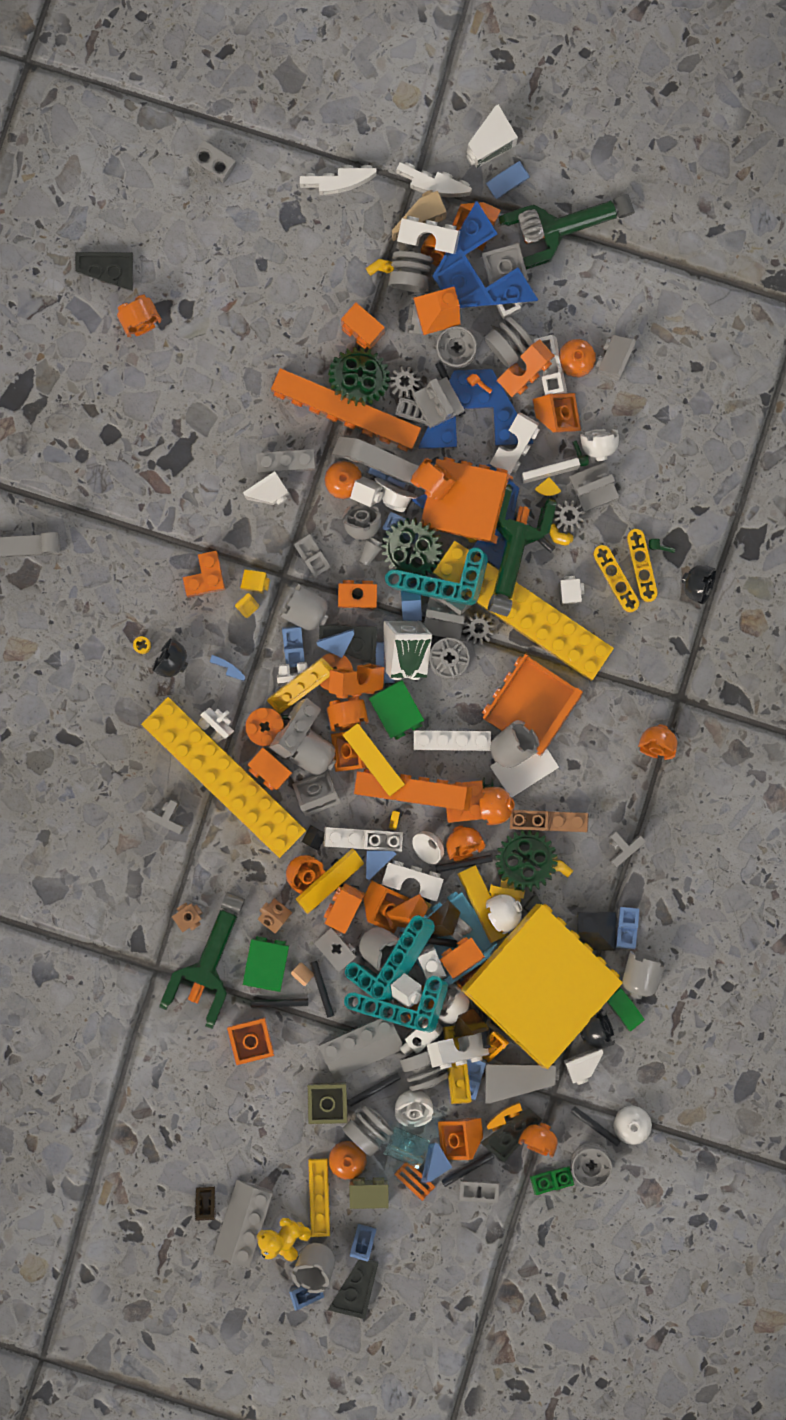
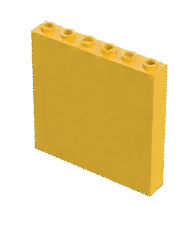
M536 904L463 986L461 991L542 1068L549 1069L588 1024L591 1017L596 1015L623 982L619 979L620 975L615 970H610L605 966L607 963L600 956L596 957L592 953L593 949L588 944H583L579 940L580 936L573 930L569 931L565 927L567 924L560 917L556 918L552 914L553 910L548 905Z

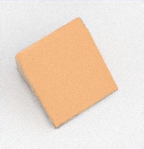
M299 963L291 972V975L303 986H306L314 976L313 972L303 963Z

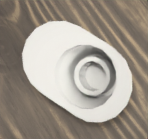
M375 478V481L383 486L382 500L390 509L404 512L410 500L417 498L411 492L402 490L381 478Z

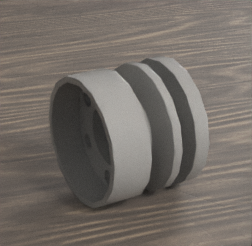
M414 251L394 252L392 258L397 261H393L391 266L399 269V271L390 272L388 285L403 291L427 292L430 278L422 275V273L431 271V267L427 265L432 264L433 258Z
M508 316L505 319L508 327L502 322L499 324L503 333L500 334L493 329L484 337V340L498 359L506 367L510 368L519 361L516 351L518 350L523 354L526 351L525 347L528 349L533 342L527 331Z
M454 326L447 328L440 334L436 350L439 359L444 365L454 369H461L473 362L476 356L477 345L474 336L469 330ZM455 344H458L459 347H462V349L459 350V353H455V350H451V348L455 347Z
M454 638L439 640L430 651L429 664L432 671L443 679L458 678L469 665L470 656L468 649L461 641ZM447 653H451V656L455 657L451 663L444 660Z
M424 1049L418 1054L415 1052L400 1059L403 1071H413L414 1073L407 1078V1082L416 1080V1083L409 1086L411 1091L434 1087L448 1078L447 1072L437 1073L441 1071L440 1066L432 1068L428 1049Z
M364 1105L362 1110L366 1116L360 1112L356 1113L361 1122L358 1124L350 1120L342 1130L361 1150L372 1157L380 1148L376 1139L379 1138L384 1142L387 1141L382 1132L384 1131L389 1136H392L394 1132L388 1122L377 1111Z
M592 1142L578 1147L573 1153L571 1161L573 1177L578 1184L585 1188H600L606 1184L612 1173L611 1157L606 1148ZM590 1160H593L595 1163L593 1168L589 1167L588 1163Z

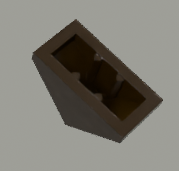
M449 900L428 917L435 925L432 937L454 934L461 912Z
M471 1009L458 1015L453 1036L455 1038L475 1035L487 1031L489 1028L476 1011Z
M196 1187L195 1221L215 1220V1187Z

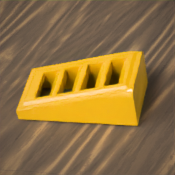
M249 593L235 604V607L245 618L251 616L260 607Z

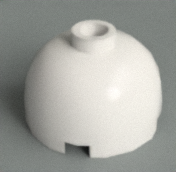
M605 429L587 431L585 436L583 434L580 435L584 452L590 457H596L597 461L607 460V456L612 455L619 445L618 430L611 429V433H607Z
M500 894L487 900L486 908L490 907L491 911L488 916L498 932L503 931L502 934H506L515 929L520 923L522 916L520 902L505 894Z
M452 984L448 986L451 989L446 993L439 1020L447 1024H454L457 1021L458 1015L465 1013L469 1009L468 997L457 985Z
M409 1090L402 1093L395 1103V1117L402 1125L414 1124V1127H419L427 1124L432 1119V1100L423 1091Z
M628 1106L618 1111L613 1127L619 1140L626 1144L635 1145L642 1143L648 1138L651 1133L652 1123L645 1110L636 1106Z

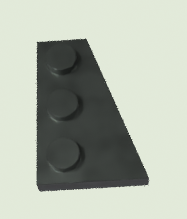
M75 252V271L77 273L133 291V252Z
M319 625V640L354 629V636L344 654L376 665L377 626Z
M528 1108L480 1143L501 1161L505 1162L520 1145L518 1140L523 1130L530 1125H539L543 1119Z
M358 1259L328 1310L365 1319L379 1261Z

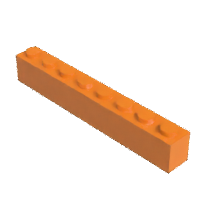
M281 368L271 388V391L274 393L273 396L281 400L288 398L292 400L291 403L295 406L302 407L304 405L309 407V411L317 415L321 412L327 415L326 418L333 422L339 420L344 422V426L352 430L355 427L361 429V433L366 436L372 437L375 435L380 437L379 441L388 445L390 442L397 445V449L404 452L413 450L421 428L366 404L363 406L361 402H358L357 406H355L354 401L347 404V398L342 401L340 400L341 394L335 395V391Z

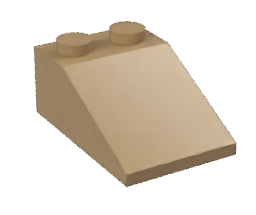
M430 190L423 193L422 197L411 207L403 219H407V216L419 218L418 222L426 223V220L434 222L445 220L446 209L438 191L433 192ZM401 220L392 229L393 241L398 239Z

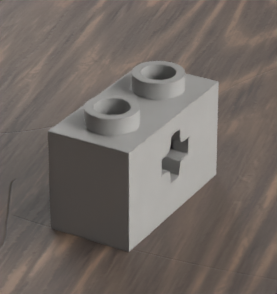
M331 927L314 944L337 971L340 972L357 957L354 954L357 950L350 942L346 944L342 940L344 935L340 931L334 930ZM334 943H335L336 945H339V944H340V945H341L340 950H341L342 952H340V953H338L337 951H336V952H333L332 950H333L334 947H333L332 945H333Z

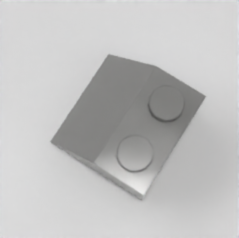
M613 335L612 339L608 338L603 348L607 351L604 357H599L596 367L599 368L597 373L619 381L636 341Z

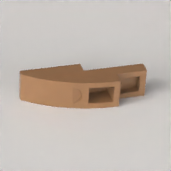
M513 810L510 816V829L588 832L589 813Z

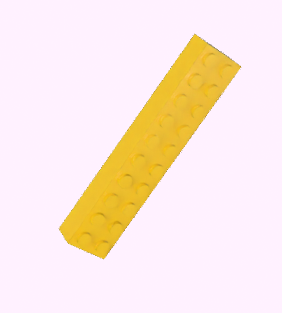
M454 541L434 570L433 575L441 580L460 583L469 550ZM477 555L474 556V562H478L481 559ZM487 563L479 599L476 604L487 611L499 570ZM473 572V573L470 574V576H469V580H470V581H473V580L476 579V577H477L476 572ZM517 582L512 599H510L512 600V608L509 615L506 617L488 611L590 681L594 679L614 649ZM472 591L466 592L465 595L471 598Z
M169 697L141 724L279 858L307 831Z

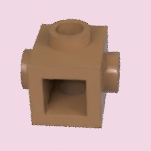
M274 898L270 904L266 902L259 910L262 914L257 920L276 934L292 912Z
M185 902L177 908L178 913L172 916L183 933L189 928L193 931L201 925L199 921L203 919L201 917L203 912L197 904L195 906L192 903L187 905ZM187 913L191 914V920L186 918Z

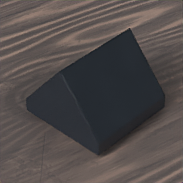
M310 825L301 842L319 850L324 841V832Z

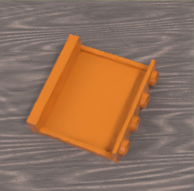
M444 457L443 460L436 459L435 465L438 464L453 476L452 479H455L456 482L442 500H433L427 496L421 520H424V525L426 526L431 523L430 530L436 528V531L496 544L498 536L494 534L508 479L513 480V476L507 474L508 471L497 468L494 471L490 470V467L479 464V467L472 466L473 463L461 461V464L455 463V459Z
M525 654L523 657L519 656L514 664L516 666L513 673L509 672L503 680L505 685L502 689L498 688L493 695L494 701L491 705L488 703L482 713L484 714L483 719L501 731L514 721L520 720L525 722L524 726L529 731L533 729L538 737L539 746L537 747L538 752L536 754L541 757L582 697L583 691L575 688Z

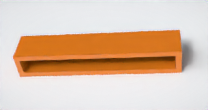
M364 769V772L357 771L355 795L469 811L472 788L466 787L467 783L455 782V785H448L447 780L437 779V782L434 783L430 782V778L419 776L418 780L411 779L412 775L400 774V778L405 785L389 796L369 769Z

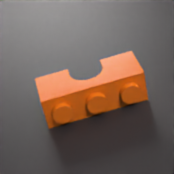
M540 339L520 356L526 363V370H523L515 363L497 379L498 383L511 397L517 393L519 395L523 394L529 388L527 384L535 382L540 377L538 373L541 370H547L552 365L550 361L555 355Z
M365 664L358 665L357 671L346 668L330 670L329 693L335 694L337 698H348V695L361 696L362 693L374 694L375 691L383 690L384 667Z

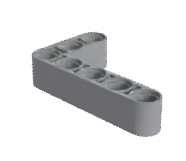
M338 437L332 455L343 460L362 463L417 489L426 491L422 487L418 488L410 482L413 473L419 467L418 465L362 440Z

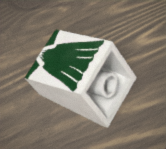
M499 104L493 108L468 143L466 157L471 165L474 164L476 168L505 153L517 144L518 137Z
M384 621V665L388 676L394 680H401L402 678L413 680L427 678L432 634L421 621Z

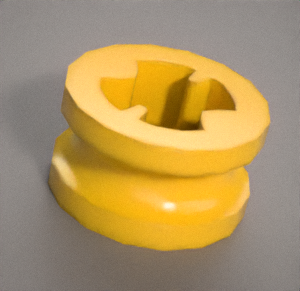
M140 636L134 640L133 648L139 654H146L151 649V642L146 637ZM145 640L146 649L138 650L139 646H137V643Z

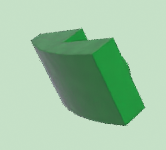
M619 987L607 1001L628 1031L631 1032L645 1021L622 988Z
M570 1166L530 1176L534 1195L574 1185Z

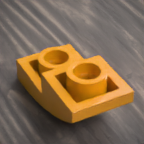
M520 1102L513 1103L496 1113L486 1124L488 1130L497 1131L506 1124L504 1116L508 1115V1118L518 1116L519 1111H522Z

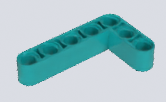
M479 548L470 549L466 556L460 583L399 570L388 571L385 575V582L396 590L465 605H473L479 599L488 557ZM481 554V559L478 562H474V556ZM473 572H476V574H477L476 579L473 580V581H470V580H469L470 574L473 573ZM399 575V581L396 584H392L393 577ZM417 579V585L411 588V581ZM435 583V589L429 592V585ZM453 587V594L447 596V589ZM472 591L471 598L465 600V593Z
M419 915L414 916L378 975L364 965L351 962L345 968L346 977L371 997L384 1002L392 1001L394 998L392 997L391 984L404 973L406 975L409 974L434 931V922Z
M437 976L429 977L425 983L417 1011L352 992L346 995L344 1004L350 1010L425 1033H431L437 1026L448 990V984L444 979ZM439 981V989L434 990V984ZM358 998V1004L354 1007L353 1000ZM433 1000L434 1006L432 1009H429L428 1003ZM375 1003L376 1008L373 1012H371L370 1006L371 1004ZM392 1008L393 1014L391 1017H388L387 1012ZM410 1013L411 1019L406 1023L405 1016ZM428 1019V1026L423 1028V1021Z

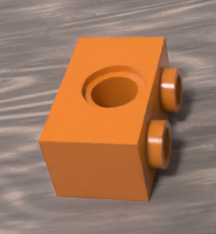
M343 580V583H339L338 608L377 609V584H373V581H362V584H354V580ZM355 589L363 591L361 599L353 598L352 593Z

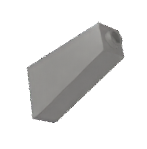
M486 1063L485 1103H493L554 1086L555 1080H559V1069H556L555 1064H552L549 1069H545L539 1064Z

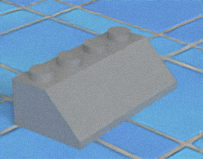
M377 1018L319 1044V1048L334 1080L401 1051L400 1047L403 1043L394 1023Z
M236 1180L213 1254L229 1262L247 1268L250 1267L258 1242L257 1234L262 1229L273 1190Z

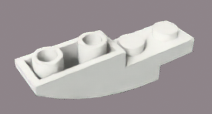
M407 162L404 164L399 163L396 169L397 174L412 180L410 188L422 193L432 190L433 192L438 191L440 197L469 196L472 192L469 183L463 180L458 182L452 179L453 176L446 172H442V174L437 172L435 178H432V174L424 170L419 172L415 170V166Z
M344 165L342 168H338V176H334L333 173H324L323 176L305 173L304 176H300V188H319V195L349 191L376 177V168H373L371 165H363L361 168Z
M325 827V847L402 852L403 832Z

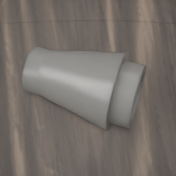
M374 537L366 539L359 561L370 566L374 558L383 549L381 547L383 542Z

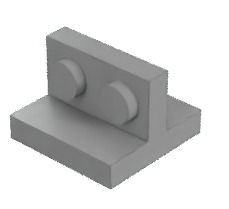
M519 243L482 253L490 285L518 267L527 282L529 281Z
M447 377L439 381L436 378L429 381L427 387L412 395L430 428L465 411Z
M605 462L569 476L581 508L585 512L619 498L614 486L615 480L613 475H610Z
M429 597L424 626L434 636L454 638L460 641L466 611L459 615L448 606L444 609Z
M328 770L320 775H314L292 784L299 806L305 817L341 803Z
M175 800L165 802L161 810L164 813L163 816L152 810H148L145 818L178 834H182L185 829L184 826L172 821L180 805Z
M613 831L608 836L611 839L609 844L615 850L620 849V852L609 861L614 867H618L646 841L641 836H636L627 844L616 831Z

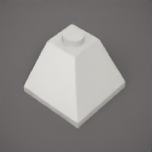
M275 471L243 492L247 500L271 505L275 503L280 505L288 499L286 496L289 495Z
M594 1048L564 1060L573 1083L577 1082L580 1085L588 1081L603 1055L601 1048Z

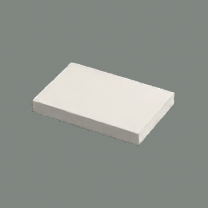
M574 458L523 472L521 480L525 484L573 471L579 468L580 462L579 459Z
M548 749L545 750L541 757L534 754L512 768L503 767L497 762L490 766L511 798L559 768Z

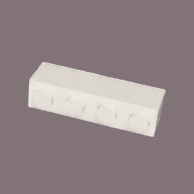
M414 731V750L491 751V731Z

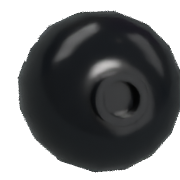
M696 565L690 569L689 573L685 572L682 583L684 584L685 594L691 600L700 604H704L708 600L710 595H707L710 588L713 589L716 579L715 568L707 565Z
M170 638L162 647V653L159 658H156L152 671L163 677H173L179 672L183 673L188 666L185 648L178 641Z
M600 1009L596 1015L591 1017L588 1024L580 1032L583 1041H587L594 1048H606L615 1043V1040L612 1041L611 1036H614L612 1024L607 1015H602L603 1009Z

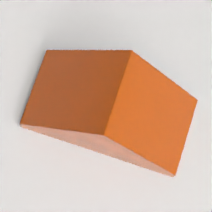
M418 894L386 913L396 927L406 928L414 916L424 917L429 907L423 897Z

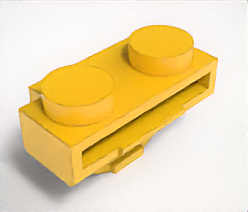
M501 879L500 886L491 884L489 892L491 897L505 894L521 902V899H524L525 890L524 892L518 889L514 890V884L508 887V879L505 881Z

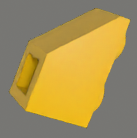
M244 569L240 588L241 590L264 594V591L269 589L270 579L267 578L268 575L265 572Z

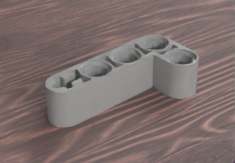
M57 532L41 533V535L0 537V558L61 554L60 534Z

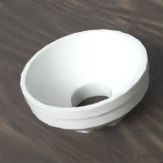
M421 831L414 836L412 841L413 848L421 860L428 864H436L442 859L444 847L440 836L428 831Z

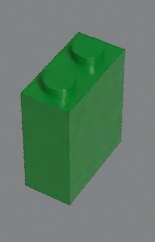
M403 680L369 698L390 739L395 738V740L404 737L406 735L405 731L410 728L414 731L423 726L421 722L424 719Z
M261 936L251 939L242 985L281 992L289 945H286V941L275 939L273 943L268 942L266 937Z

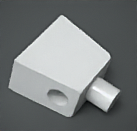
M433 944L425 946L418 960L426 978L428 979L432 976L442 979L446 978V973Z
M428 1019L423 1021V1028L428 1026ZM437 1023L435 1030L431 1033L414 1029L405 1038L406 1043L400 1047L401 1051L406 1056L410 1055L413 1051L418 1054L440 1036L443 1027Z

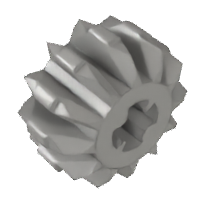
M533 209L519 214V223L525 241L530 243L542 239L544 232L537 211Z
M401 366V373L394 370L393 373L396 377H389L393 381V383L389 384V388L396 387L392 393L395 395L399 391V398L403 397V393H406V398L409 399V392L413 394L416 392L413 388L420 389L421 387L419 384H416L421 381V378H414L418 372L415 370L410 373L411 367L409 366L407 372H404V368ZM401 379H408L409 386H401Z
M564 500V508L558 504L557 508L560 511L555 510L554 515L559 517L553 519V522L560 521L557 528L559 529L564 525L563 532H566L568 527H570L571 532H574L573 525L580 529L581 525L577 521H585L584 518L579 517L585 514V511L578 512L581 505L578 504L576 508L573 507L575 504L574 500L571 501L570 506H568L567 500ZM568 512H571V516H573L574 519L571 518L570 521H567V517L564 516V513L567 514Z
M477 612L474 613L475 620L469 615L467 618L471 624L468 622L463 624L469 627V629H464L463 633L470 632L466 640L474 637L472 644H475L476 640L479 639L480 645H483V637L489 642L490 638L487 634L494 635V632L489 629L495 628V624H487L492 618L489 617L485 621V613L481 615V619H479ZM478 624L479 626L480 624H482L483 633H475L474 630L476 627L474 625Z

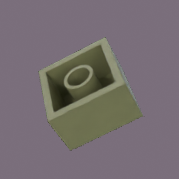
M347 1082L308 1083V1124L347 1123Z
M356 1177L353 1181H350V1209L389 1208L388 1180H384V1177H373V1180H365V1177Z

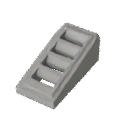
M400 397L395 416L399 419L429 426L423 414L421 419L418 418L420 409L416 401ZM408 405L406 413L404 414L403 412L405 406ZM413 407H416V408H415V411H414V415H413V416H410V415H411V412H412V408H413Z

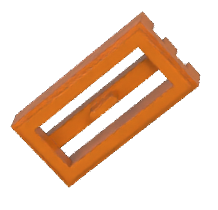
M407 1160L394 1175L423 1201L435 1188V1185L427 1182L426 1184L429 1188L426 1189L405 1169L408 1166L422 1179V1173ZM403 1172V1173H404L407 1177H409L424 1193L421 1194V1193H420L416 1188H414L400 1173Z

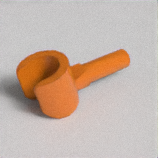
M471 374L466 379L472 387L478 384L489 394L492 392V389L485 385L478 375Z

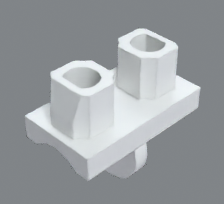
M307 662L297 663V673H290L289 664H280L277 682H290L308 668Z
M209 707L200 715L202 717L198 725L203 730H206L211 725L215 729L211 738L216 743L226 739L234 732L229 726L231 721L227 718L230 713L228 710L222 713L217 709L214 712Z

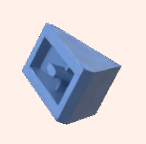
M410 583L411 588L417 585V583ZM401 591L403 621H422L421 595Z
M350 629L317 640L316 643L317 646L342 658L355 632L354 629Z
M367 850L366 878L370 880L396 855L395 851Z
M432 1143L428 1146L421 1179L423 1183L431 1182L452 1168L437 1143Z
M358 1224L350 1250V1257L369 1261L376 1233L375 1228Z
M301 1285L300 1287H290L289 1290L295 1310H299L324 1298L323 1292L309 1293L307 1292L308 1289Z

